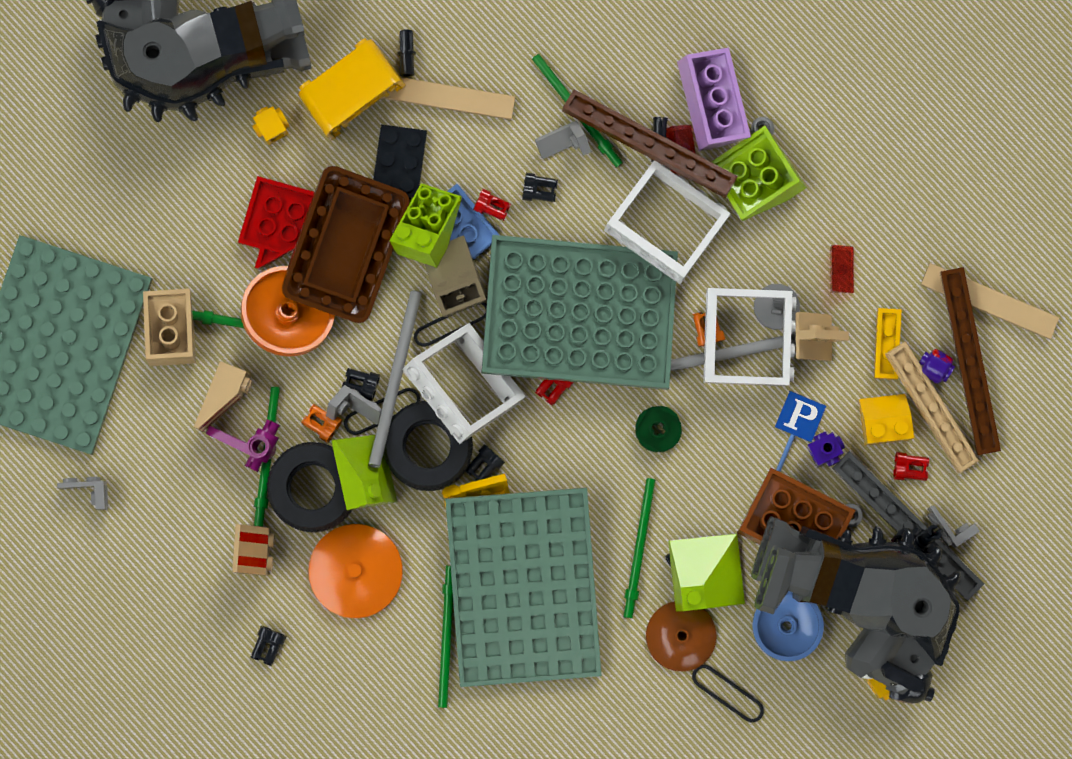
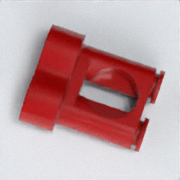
M482 188L473 210L481 214L482 212L504 221L511 203L509 204V202L491 195L490 191Z
M544 379L535 393L541 398L544 396L548 399L545 401L553 406L566 388L569 389L574 382ZM553 382L556 383L557 386L552 391V393L549 396H546V391L550 388Z
M896 452L893 471L894 480L914 479L927 481L928 472L926 467L929 466L928 457L910 456L904 452ZM909 465L922 466V471L909 470Z

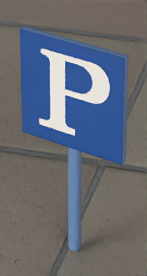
M789 391L775 425V428L791 434L777 466V471H781L795 436L812 442L825 411V405Z

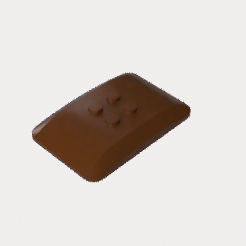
M338 166L325 168L315 189L282 284L284 296L290 300L355 323L365 322L371 314L394 249L390 239L409 206L408 195L402 190Z

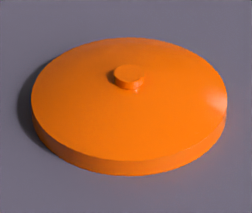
M288 266L273 267L261 272L247 286L241 302L243 326L249 337L259 347L272 354L299 356L309 353L325 341L333 326L335 315L286 298L282 292V284Z
M349 524L330 531L318 542L309 561L308 575L313 593L325 608L339 616L364 618L377 614L393 601L401 586L403 565L397 547L387 535L371 526Z

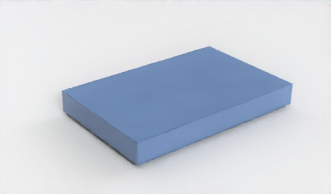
M456 184L447 191L462 197L450 241L464 235L474 260L491 246L492 235L499 234L483 214L473 210L475 204L461 187Z

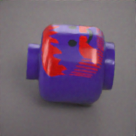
M933 349L930 354L925 352L919 361L920 365H922V372L929 380L937 384L942 381L946 382L955 368L952 365L953 359L938 349Z

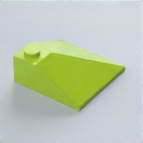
M763 126L753 133L750 138L744 139L711 161L738 176L727 197L742 221L788 201L807 188L766 126Z
M375 435L331 441L347 510L398 502L391 471L386 463L384 453L380 468L368 465Z
M737 534L668 541L676 611L745 604Z

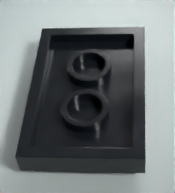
M381 124L373 180L402 190L408 195L409 199H413L420 186L427 130Z

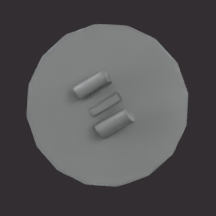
M770 284L761 289L793 291L790 287L783 284ZM793 291L792 297H796V311H792V320H796V312L800 311V302ZM755 298L754 313L757 320L764 327L772 330L783 329L784 299Z

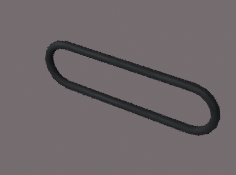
M484 302L482 305L486 309L487 304ZM486 311L482 317L470 322V324L473 325L485 319ZM442 316L418 328L414 333V341L417 345L422 347L430 346L451 335L461 327L443 336H440L428 343L419 342L417 338L418 333L421 330L448 318Z
M405 388L398 391V395L407 391L413 392L417 397V402H420V395L415 389ZM384 398L376 401L375 403L380 404L384 402ZM356 411L348 414L344 420L345 429L353 435L361 434L378 426V424H373L359 431L350 430L347 423L351 416L358 414Z
M701 665L694 669L692 673L693 682L703 691L748 722H756L762 718L764 714L763 705L753 696L708 665ZM702 668L710 670L754 701L760 707L759 716L755 719L746 717L702 686L696 680L697 671Z

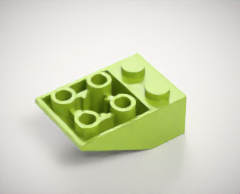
M421 183L390 239L395 252L400 256L437 268L448 248L462 197Z

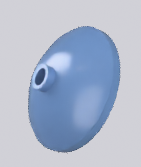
M788 591L774 614L756 609L752 623L754 638L758 646L768 656L780 661H796L811 654L819 645L824 630L822 613L817 604L798 602L792 598L793 592ZM785 621L791 624V628L787 631L782 627Z

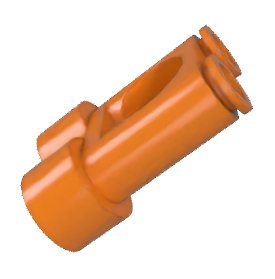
M699 312L692 315L694 316L693 319L698 337H696L698 347H701L705 344V324L703 320L705 313ZM716 315L717 343L724 341L725 336L724 332L720 330L718 318Z
M313 404L309 410L310 414L305 416L301 423L320 435L319 438L328 443L340 427L343 419L337 416L333 421L326 416V411ZM315 415L323 420L324 424L320 425L311 418Z

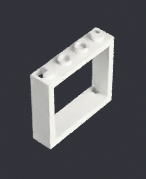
M653 161L609 220L604 231L671 279L681 284L731 213L721 203H715L709 199L703 190L692 187L686 178L675 175L666 166ZM653 175L717 219L684 266L619 221Z
M707 288L703 383L789 386L790 381H794V367H790V358L795 356V344H791V334H795L796 321L792 320V311H796V297H792L793 291ZM717 296L784 299L782 378L714 375Z
M470 323L413 358L402 369L459 444L513 409L526 397L511 376L481 374L503 404L470 425L428 371L423 362L456 341L481 373L484 341Z

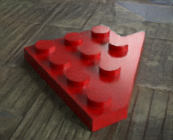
M257 176L238 240L239 244L260 249L255 269L259 270L294 250L314 191Z

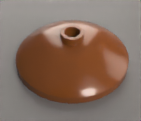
M675 601L660 607L652 615L647 625L646 643L649 652L660 665L673 671H690L700 667L709 659L716 645L717 634L715 624L705 609L676 611ZM680 631L686 633V639L683 641L679 640L677 636Z

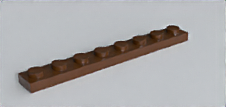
M575 89L563 106L562 111L724 198L727 197L738 176Z
M964 267L941 271L940 276L976 454L978 456L1001 451L965 270Z

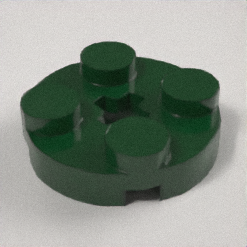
M655 406L644 410L639 415L635 424V436L640 445L654 453H664L672 449L678 443L682 434L678 415L672 409L665 406ZM661 423L665 433H659L656 436L653 434L654 429L652 426Z

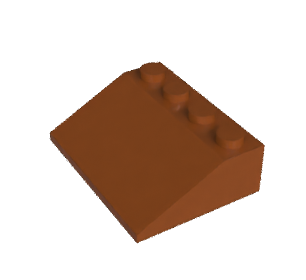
M770 468L737 533L760 545L767 522L770 517L785 521L791 528L799 532L805 526L838 539V536L841 537L847 529L855 510Z

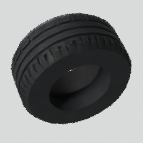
M425 400L405 406V408H402L393 416L385 444L384 457L391 472L405 485L420 491L441 490L454 484L467 470L472 459L473 439L471 436L459 444L441 419L436 416L435 411ZM420 425H437L447 433L450 439L449 455L443 463L436 467H420L413 463L407 454V438Z
M319 442L297 444L283 452L271 467L267 482L269 502L273 511L287 525L304 532H323L338 526L352 512V510L346 509L332 446ZM310 465L320 466L328 470L335 483L334 495L330 502L324 507L314 510L298 505L291 494V482L294 475L300 469Z

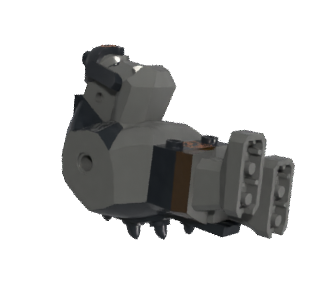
M86 0L87 4L92 3L96 15L101 17V21L96 22L99 34L95 35L98 48H103L105 56L101 57L104 71L109 70L114 85L124 95V110L129 112L135 102H145L149 104L148 106L151 108V114L155 122L162 121L163 112L167 110L183 112L189 120L197 121L196 108L199 104L208 100L213 101L218 106H225V100L222 96L224 93L223 89L232 82L240 83L242 88L247 89L249 87V80L252 78L269 77L273 74L284 73V69L290 68L298 71L312 69L304 38V27L296 0H271L270 3L256 6L255 2L248 1L230 8L219 7L211 13L201 10H189L178 14L179 0Z
M770 517L751 573V578L761 582L754 607L760 611L774 614L788 591L793 592L792 598L798 602L815 603L828 607V611L842 615L856 626L863 628L845 652V663L848 670L860 678L874 679L886 685V690H889V697L896 701L908 704H917L923 700L931 702L935 689L930 687L933 677L930 670L934 665L943 666L960 612L959 603L954 594V587L959 583L961 574L959 571H955L951 575L946 576L945 574L942 575L938 568L940 566L938 563L942 557V548L936 546L929 554L923 553L914 544V535L910 528L904 530L902 539L896 543L887 542V539H883L882 530L875 526L869 542L852 544L853 541L851 540V532L849 530H845L842 536H838V539L805 526L799 532L791 528L785 521Z

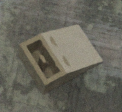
M464 235L449 241L448 248L437 268L425 264L443 317L454 315L487 302L485 288Z

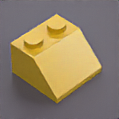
M906 394L859 399L864 446L914 439L912 415Z

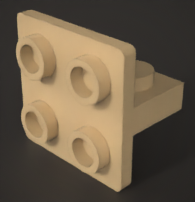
M796 312V358L832 361V342L849 341V331H839V327L832 326V316L830 314Z

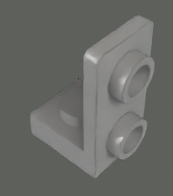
M577 120L535 139L543 159L571 146L574 149L579 148L583 156L592 152L586 135Z
M346 385L328 403L326 416L333 421L339 414L343 415L348 407H350L373 423H379L382 411L379 405L364 398L358 391L350 389Z
M86 477V482H77V478H65L63 483H57L58 489L94 487L95 491L91 492V504L95 505L96 510H108L107 482L101 481V477Z
M933 505L928 508L929 514L927 516L933 525L940 527L943 532L941 537L948 546L958 547L980 532L975 523L970 526L965 523L955 530L957 534L954 535L936 507Z

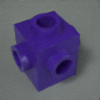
M826 431L815 436V441L807 445V449L817 468L825 464L830 467L840 462V457L844 454L842 449L845 448L840 436L835 437L833 432L827 434ZM828 446L831 448V451L826 452L823 447Z

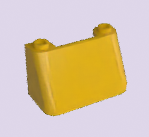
M366 38L362 39L355 45L356 49L312 82L308 80L299 87L298 96L323 133L331 140H334L341 134V126L346 128L349 126L348 123L374 103L384 96L388 97L390 94L387 91L392 92L396 90L398 92L406 86L372 39L368 41Z

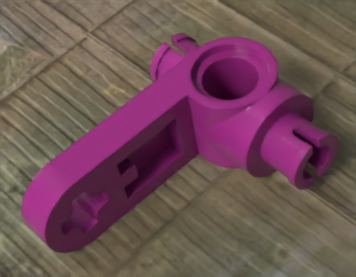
M266 419L263 429L258 428L255 435L247 443L211 425L206 434L250 455L244 466L258 472L262 462L267 463L275 455L276 443L279 439L275 435L281 425ZM264 442L265 450L262 453H258V445Z

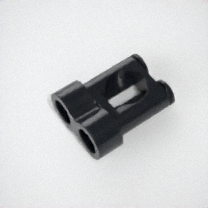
M526 172L522 200L532 201V199L555 202L556 193L554 194V189H557L558 179L538 177L534 173ZM537 186L549 187L551 192L538 191Z
M348 368L346 371L347 379L346 382H343L342 387L346 385L350 389H355L361 396L369 401H373L379 384L380 374L373 372L368 374ZM351 378L362 381L363 386L350 383Z
M485 444L478 450L479 454L466 470L470 476L473 474L476 477V481L489 478L497 468L500 469L505 463L503 459ZM483 462L487 463L488 465L477 475L475 471Z
M260 626L257 633L259 637L250 657L258 661L261 659L264 661V664L272 666L281 645H284L287 636L268 627ZM266 643L271 644L266 657L261 656Z

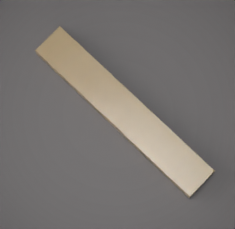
M402 77L401 79L406 86L398 92L396 90L392 92L387 91L390 95L381 98L512 120L515 96Z
M929 263L920 285L944 295L940 272L946 271V269ZM966 278L973 308L1046 339H1051L1059 317Z
M905 341L885 353V356L957 473H962L979 462V459L931 381L922 372V367L907 342Z

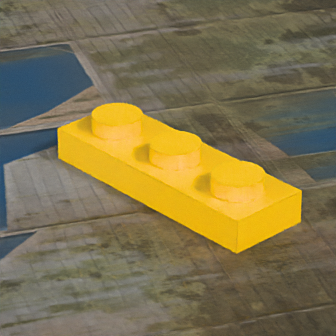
M877 309L874 379L898 380V375L885 356V353L900 345L902 309Z

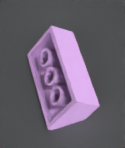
M729 48L688 54L680 59L677 64L699 151L719 148L750 138L751 135Z

